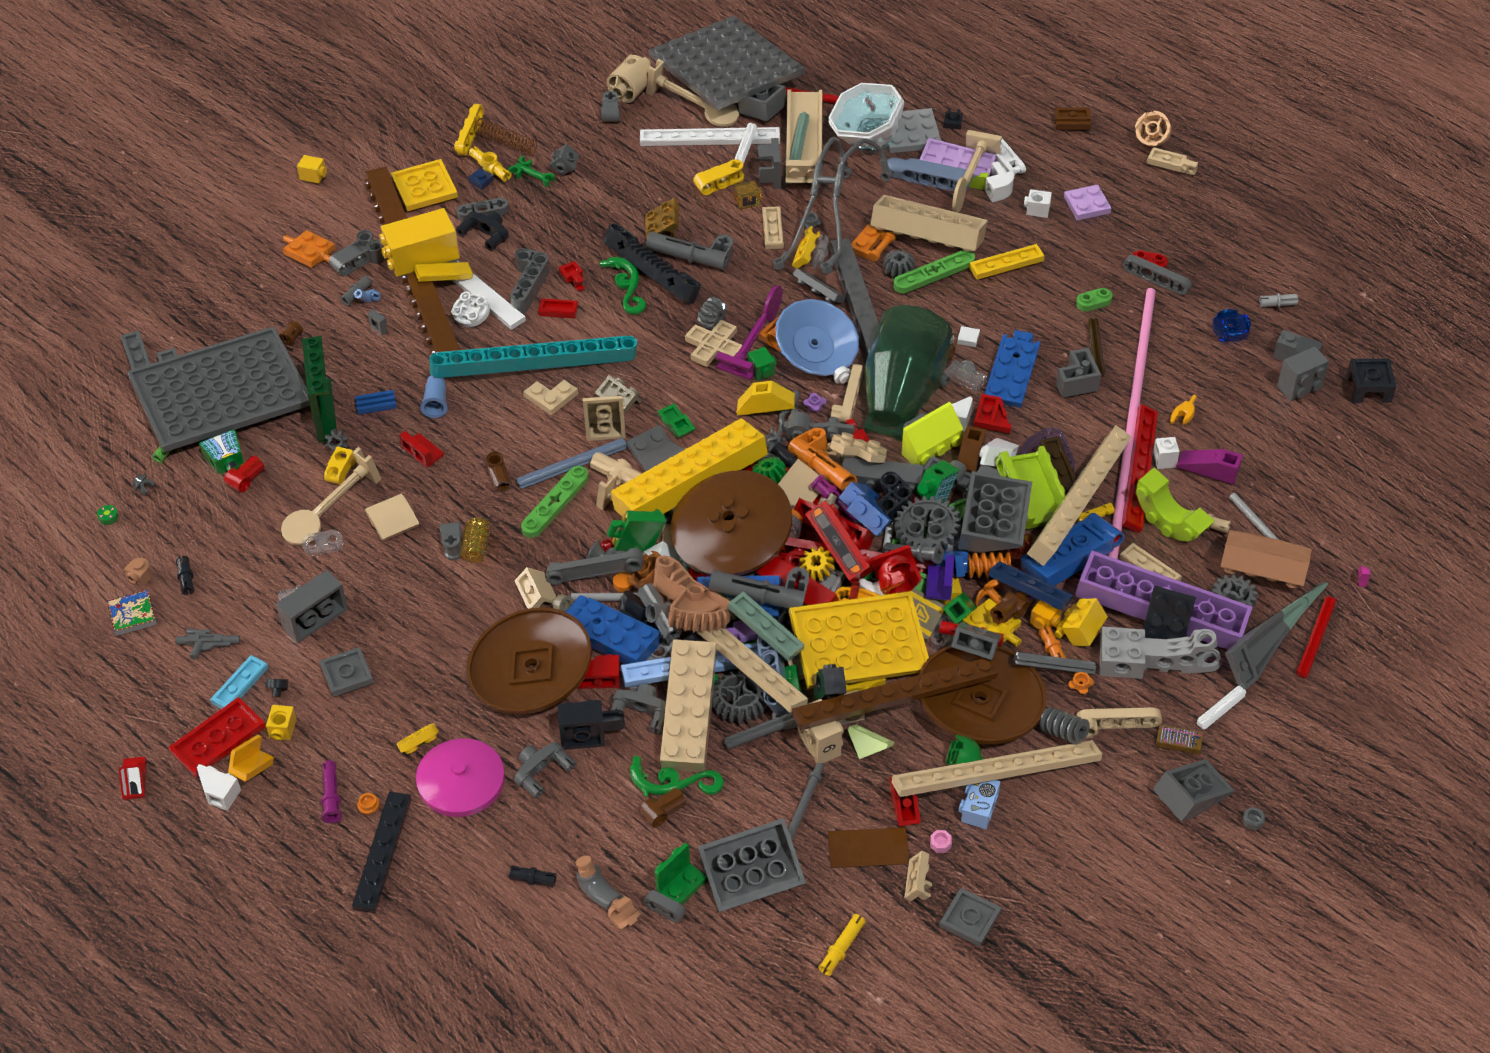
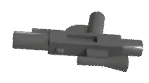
M187 628V636H176V644L194 646L190 658L197 660L201 651H208L214 647L240 644V635L223 636V634H211V629L197 630Z

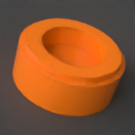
M619 572L614 576L613 586L615 590L624 592L633 588V585L628 580V576L631 578L630 573Z

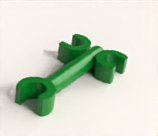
M521 156L519 163L517 162L508 169L511 175L516 173L517 179L522 176L523 172L541 180L545 187L550 186L549 180L555 181L554 174H543L532 169V159L525 162V156Z

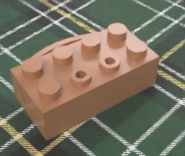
M1229 530L1220 567H1224V571L1227 573L1235 574L1237 571L1245 572L1248 576H1262L1273 582L1279 580L1286 582V585L1290 588H1298L1299 585L1304 586L1312 549L1270 537Z

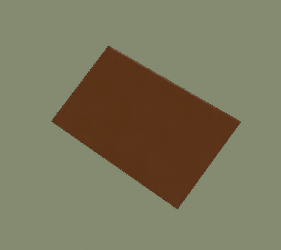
M906 827L828 831L831 868L909 864Z

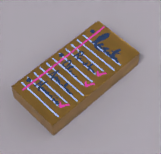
M1160 724L1156 746L1200 755L1203 732Z

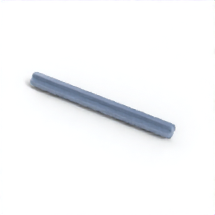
M620 438L517 478V484L520 489L567 472L575 466L588 464L596 452L606 456L627 448L624 438Z

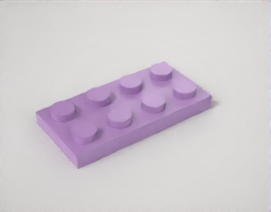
M928 138L920 160L967 170L976 150ZM985 152L977 165L973 177L980 175V173H989L990 176L992 163L995 162L996 155Z

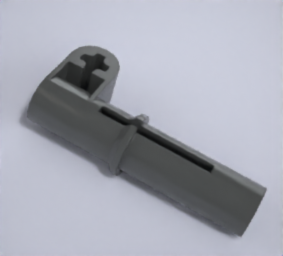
M652 231L649 233L646 241L648 250L688 260L690 264L695 262L720 270L726 269L733 256V238L728 235L717 236L711 247L699 245L697 241L692 243Z
M801 567L791 569L784 587L769 583L766 579L763 582L713 570L708 590L735 597L744 591L754 601L760 602L759 605L761 606L768 604L789 609L803 606L809 574ZM796 580L800 581L798 590L794 589Z

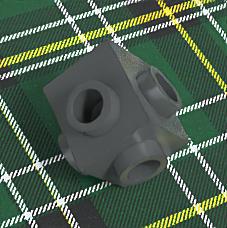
M565 144L553 152L549 165L563 176L568 172L574 171L579 154L568 144Z

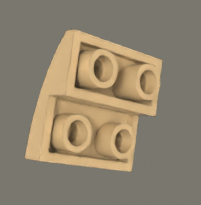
M402 493L365 509L372 526L375 527L382 542L419 526L413 510Z

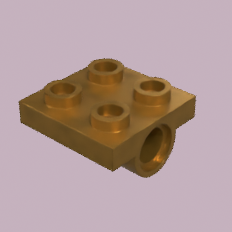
M675 198L664 202L659 207L645 214L646 240L651 231L675 238V229L679 227L678 201Z

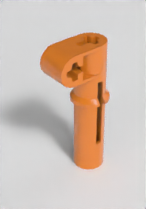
M812 428L791 440L788 451L794 453L797 459L817 474H823L826 480L840 490L844 491L850 482H857L855 475L829 458L828 453L825 452L827 451L828 443L824 429Z

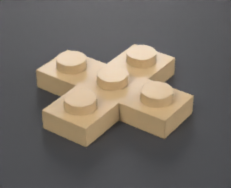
M720 320L712 331L694 325L685 335L686 342L697 346L691 354V360L708 367L718 351L734 356L742 347L741 344L731 340L737 333V326Z
M842 432V435L833 434L830 445L831 449L843 455H857L869 462H885L887 449L880 446V442L875 440L865 442L860 439H854V435Z

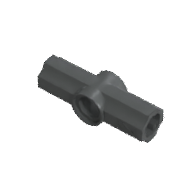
M652 583L645 584L639 588L637 594L646 607L647 620L651 623H656L667 642L680 637L681 629L677 630L675 626L669 627L668 618L671 604L662 600Z

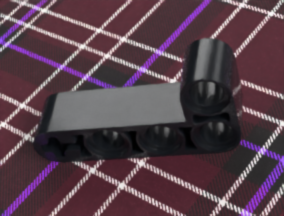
M892 471L882 475L881 483L886 495L876 502L881 510L892 520L889 525L895 521L897 511H902V505L908 507L907 501L915 502L911 487L897 473ZM857 519L854 520V522H856V523H858V524L864 526V525H863L860 521H858Z

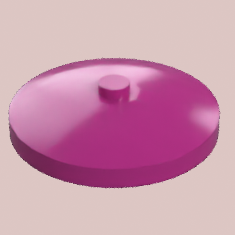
M465 738L449 740L431 749L421 760L416 773L417 789L423 802L433 811L451 817L469 816L486 809L498 798L505 781L504 767L498 753L481 741Z

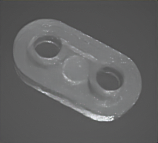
M328 530L306 535L302 541V546L307 554L318 555L338 551L342 548L344 541L339 531ZM335 537L336 541L330 542L329 539ZM315 541L316 544L314 546H310L309 542Z

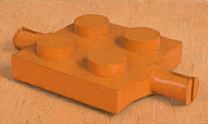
M308 230L297 238L288 235L283 237V241L288 243L283 248V254L311 268L322 261L329 263L331 257L329 254L335 250V243Z

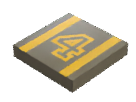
M914 588L911 590L924 641L927 642L944 612L943 608L945 605L934 599L926 598V594Z

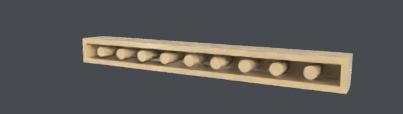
M1115 425L1027 552L1030 557L1043 566L1047 563L1132 436Z

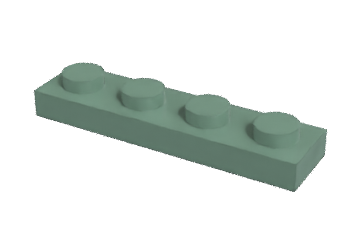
M744 591L728 603V609L786 660L790 661L804 649V644Z

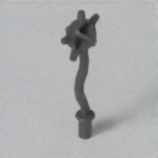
M793 391L795 393V408L798 406L799 391ZM792 409L783 410L780 413L779 429L776 433L774 428H770V433L764 435L766 446L769 448L768 452L772 453V448L778 442L783 444L786 441V438H782L781 435L784 432L785 415Z

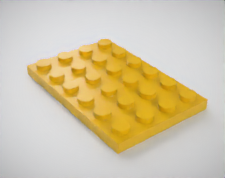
M911 591L789 608L788 613L794 636L804 644V649L799 653L807 689L813 688L812 676L818 672V669H822L824 665L836 664V667H844L845 682L847 684L920 673L922 666L929 658Z

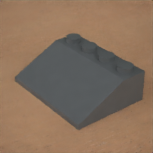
M972 471L958 549L987 552L1022 548L1032 482Z
M784 818L698 846L719 912L806 884Z

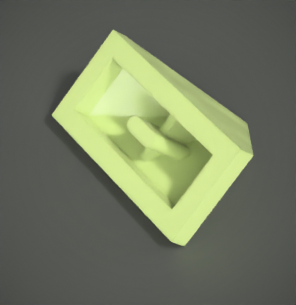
M857 724L849 726L848 732L859 759L894 745V741Z

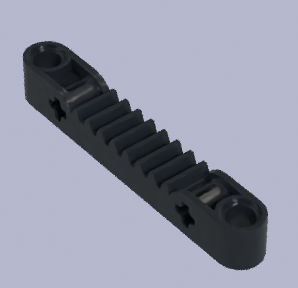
M609 224L603 240L607 246L682 301L695 303L702 286L697 280L685 272H678V269H673V266L668 265V262H663V258H658V255L653 254V251H648V247H643L638 238L618 224Z

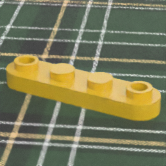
M474 104L470 108L469 116L465 119L463 129L460 130L458 141L454 145L455 151L460 156H467L476 136L474 125L479 118L483 119L484 109L482 104ZM480 120V121L478 122V124H477V131H478V129H479V126H480L482 120Z

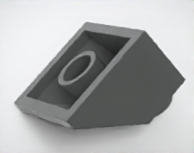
M1283 330L1277 340L1273 358L1283 361L1314 346L1320 351L1323 343Z

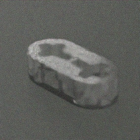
M944 615L939 619L931 634L930 646L935 651L949 646L954 637L939 633L942 620L954 623L948 615ZM940 637H943V641L940 643L936 642L939 641Z

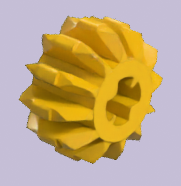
M812 547L811 553L805 551L804 555L806 557L800 558L802 563L800 567L804 568L808 572L809 577L815 581L818 577L823 582V576L830 578L831 574L829 571L835 570L834 565H832L835 559L830 557L831 552L829 550L824 552L823 547H820L816 551L815 547Z

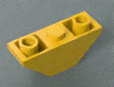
M774 381L752 383L738 399L737 415L795 409V393Z

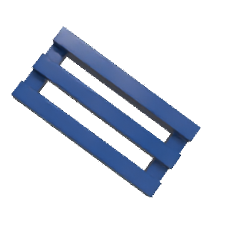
M394 390L355 396L358 415L396 408Z

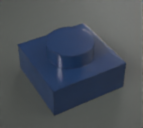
M479 168L468 177L470 184L483 190L494 181V177L491 173Z

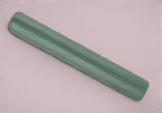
M806 112L799 114L790 160H801L810 117Z

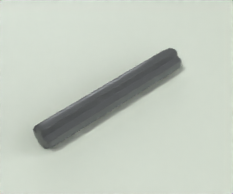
M1016 652L1014 656V663L1016 665L1077 673L1084 672L1086 674H1095L1096 663L1091 661Z
M792 712L728 736L724 738L727 749H732L794 725L796 722Z

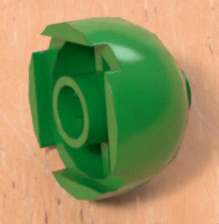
M956 735L955 737L958 740H952L946 764L968 763L983 760L984 757L981 756V749L976 741L965 736Z

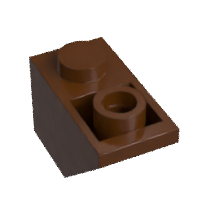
M967 426L958 461L965 465L966 471L969 473L977 471L981 459L980 451L985 446V429Z

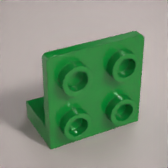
M686 842L681 847L675 848L671 856L665 862H661L655 869L656 891L681 905L707 882V876L690 864V849Z

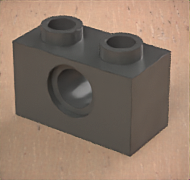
M960 622L956 628L951 647L992 660L996 655L1002 635Z

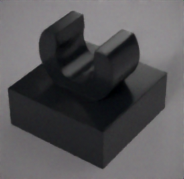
M949 108L945 112L943 128L961 130L963 113H961L960 109L957 112H951V108Z

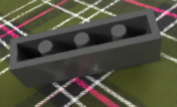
M844 456L843 468L857 477V483H865L874 491L884 492L881 477L884 473L892 471L897 473L911 487L915 496H919L917 495V490L923 478L924 465L891 461L875 463L863 458Z

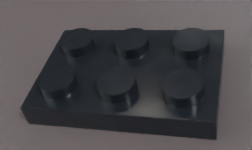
M1154 586L1143 628L1145 629V638L1174 639L1186 637L1196 597Z

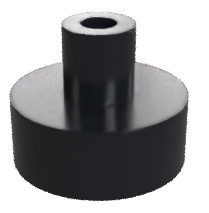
M267 679L266 687L273 688L272 696H281V688H288V679Z

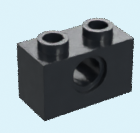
M836 664L824 665L822 669H818V672L812 676L815 701L819 699L826 700L847 693L844 667H836Z

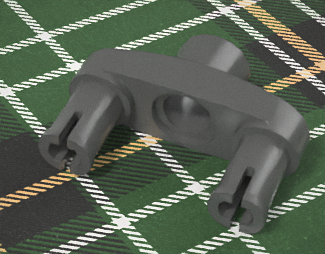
M639 684L637 691H615L611 710L624 711L625 707L652 714L654 716L649 726V731L654 733L656 729V734H662L666 702L655 697L657 691L653 686Z
M553 742L540 750H537L533 745H528L519 755V760L523 765L517 771L514 782L519 787H524L533 798L537 799L539 795L541 796L544 793L545 788L532 777L552 761H556L567 773L574 769L577 762L564 751V747L558 742Z

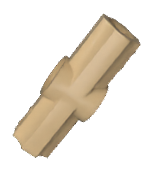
M596 452L590 462L591 468L607 475V478L610 471L616 473V485L624 484L642 474L632 469L626 460L619 459L616 461L600 452Z

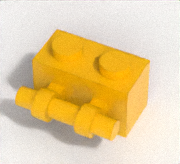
M1097 598L1080 599L1077 604H1073L1071 608L1066 610L1064 613L1065 617L1057 624L1054 635L1057 638H1062L1066 634L1072 646H1090L1108 616Z

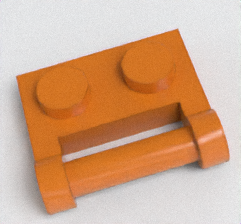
M867 225L852 242L851 246L854 254L877 262L880 254L889 243L896 239V236L891 231L884 232ZM880 240H882V242L877 246V248L875 250H872L875 247V245Z

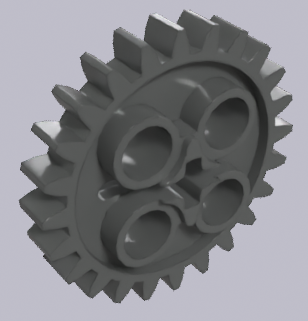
M923 496L922 501H919L916 497L915 503L907 501L908 507L902 505V511H897L894 528L896 537L900 538V544L906 543V545L911 546L926 544L929 547L939 545L947 550L948 543L953 545L954 539H958V533L961 532L959 512H955V506L949 507V501L942 503V498L934 501V496H931L930 500ZM931 511L930 521L928 524V535L927 538L924 539L925 529L927 527V516L928 512Z

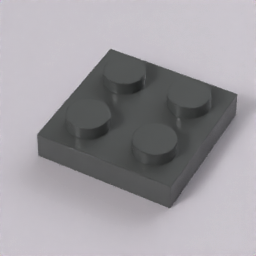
M360 647L319 660L333 697L374 683Z
M960 887L941 919L939 927L981 947L999 917L1002 907Z

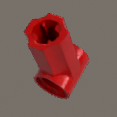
M251 456L238 469L231 468L225 474L224 482L243 493L249 488L251 480L265 469L264 463L257 456Z

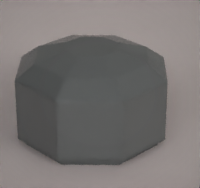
M1251 807L1245 810L1242 823L1247 829L1256 831L1263 827L1265 814L1261 809Z

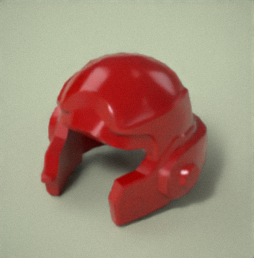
M900 555L886 559L881 564L878 572L880 578L878 587L885 595L909 592L917 587L922 580L918 570L912 571L909 559Z

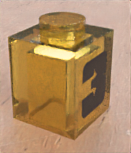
M755 181L734 185V196L739 210L760 206L762 190L760 187H757Z

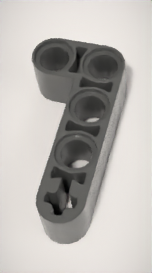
M526 248L515 252L516 268L522 275L510 294L512 307L522 314L528 311L550 272L548 255Z

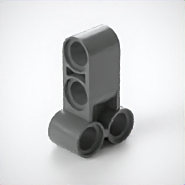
M359 231L356 235L357 241L330 257L329 265L339 275L346 276L369 262L380 264L385 261L386 258H384L381 250L383 245L380 240L373 238L371 231Z

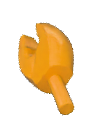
M1193 395L1189 402L1184 401L1173 410L1170 418L1171 424H1174L1179 416H1184L1182 425L1188 424L1193 419L1195 414L1193 403L1197 399L1196 395Z

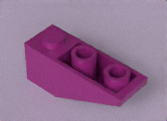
M1225 449L1182 451L1176 467L1234 484L1240 471L1243 455Z

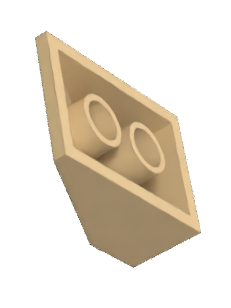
M622 396L583 398L587 441L626 438Z

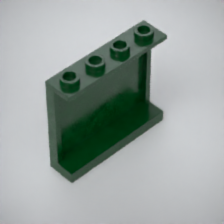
M322 336L303 338L302 344L309 403L318 442H326L328 439L325 436H332L331 430L335 429L337 432L332 382L331 379H326Z

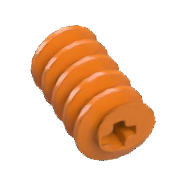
M976 552L972 554L971 558L968 553V574L970 579L973 578L974 573L977 574L978 578H981L982 573H985L986 578H989L990 569L999 561L1011 566L1010 552H1006L1004 558L1001 552L997 553L996 558L993 552L989 553L988 558L984 552L981 553L980 558H978Z

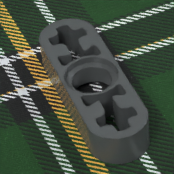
M495 198L463 204L456 211L458 220L463 222L465 216L473 211L484 215L495 211L501 216L506 214L509 208L506 199ZM482 208L487 209L486 211H478Z

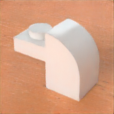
M999 161L992 163L991 176L986 178L985 192L992 202L1003 200L1011 195L1014 181L1013 171L1006 172V169L1001 166Z

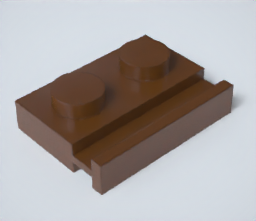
M1055 107L1056 129L1091 130L1090 108Z

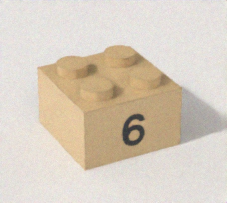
M822 699L816 700L812 703L822 701ZM839 721L800 730L798 727V735L816 763L823 764L841 756V746H843L842 733L844 731Z

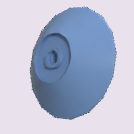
M807 299L794 302L782 311L776 322V340L781 353L793 366L808 374L820 376L833 375L839 367L845 366L848 368L852 365L859 352V336L853 322L841 309L826 301Z

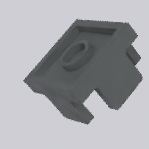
M771 138V144L757 146L758 161H771L772 165L771 167H760L758 169L759 183H773L774 189H781L779 138Z

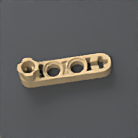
M853 364L843 406H832L831 417L838 418L840 423H845V420L851 419L853 416L863 375V365Z
M1157 708L1085 709L1079 711L1076 715L1082 719H1087L1090 723L1089 733L1086 738H1092L1094 735H1097L1098 729L1152 728L1162 723L1161 711Z

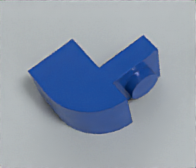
M944 551L942 562L940 564H933L945 566L946 555H953V575L963 577L965 573L969 572L968 552Z

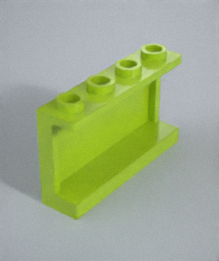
M1040 446L1035 453L1011 457L1008 451L1000 452L995 462L1000 476L1032 482L1025 529L1046 526L1066 496L1065 489L1059 482L1058 473L1051 463L1050 454L1046 452L1044 446Z

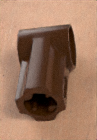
M497 451L490 452L486 456L487 473L490 475L496 491L501 493L508 491L512 487V482L506 469L503 455Z
M674 788L657 799H647L641 804L639 811L649 824L656 828L661 826L670 814L685 806L686 799L679 788Z

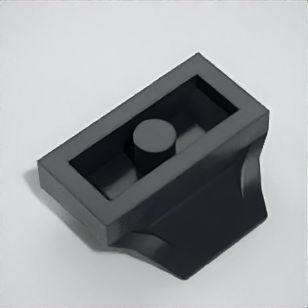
M630 590L624 591L619 605V612L654 628L655 622L651 623L647 620L646 607L640 597Z

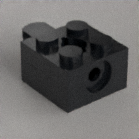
M601 700L558 704L562 747H564V750L605 746L604 731L622 730L625 727L624 712L622 710L602 711Z

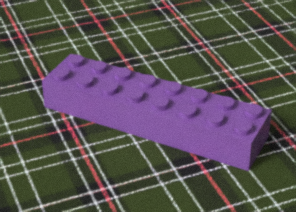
M1091 551L1075 596L1083 599L1097 598L1103 606L1146 620L1154 586H1159L1196 597L1187 632L1188 636H1191L1194 630H1212L1216 634L1217 646L1227 650L1234 646L1235 641L1243 636L1252 606ZM1204 638L1202 641L1210 643L1212 639Z

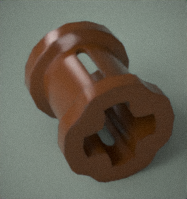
M289 321L287 329L281 332L279 337L285 345L293 346L296 337L302 334L303 328L299 323Z

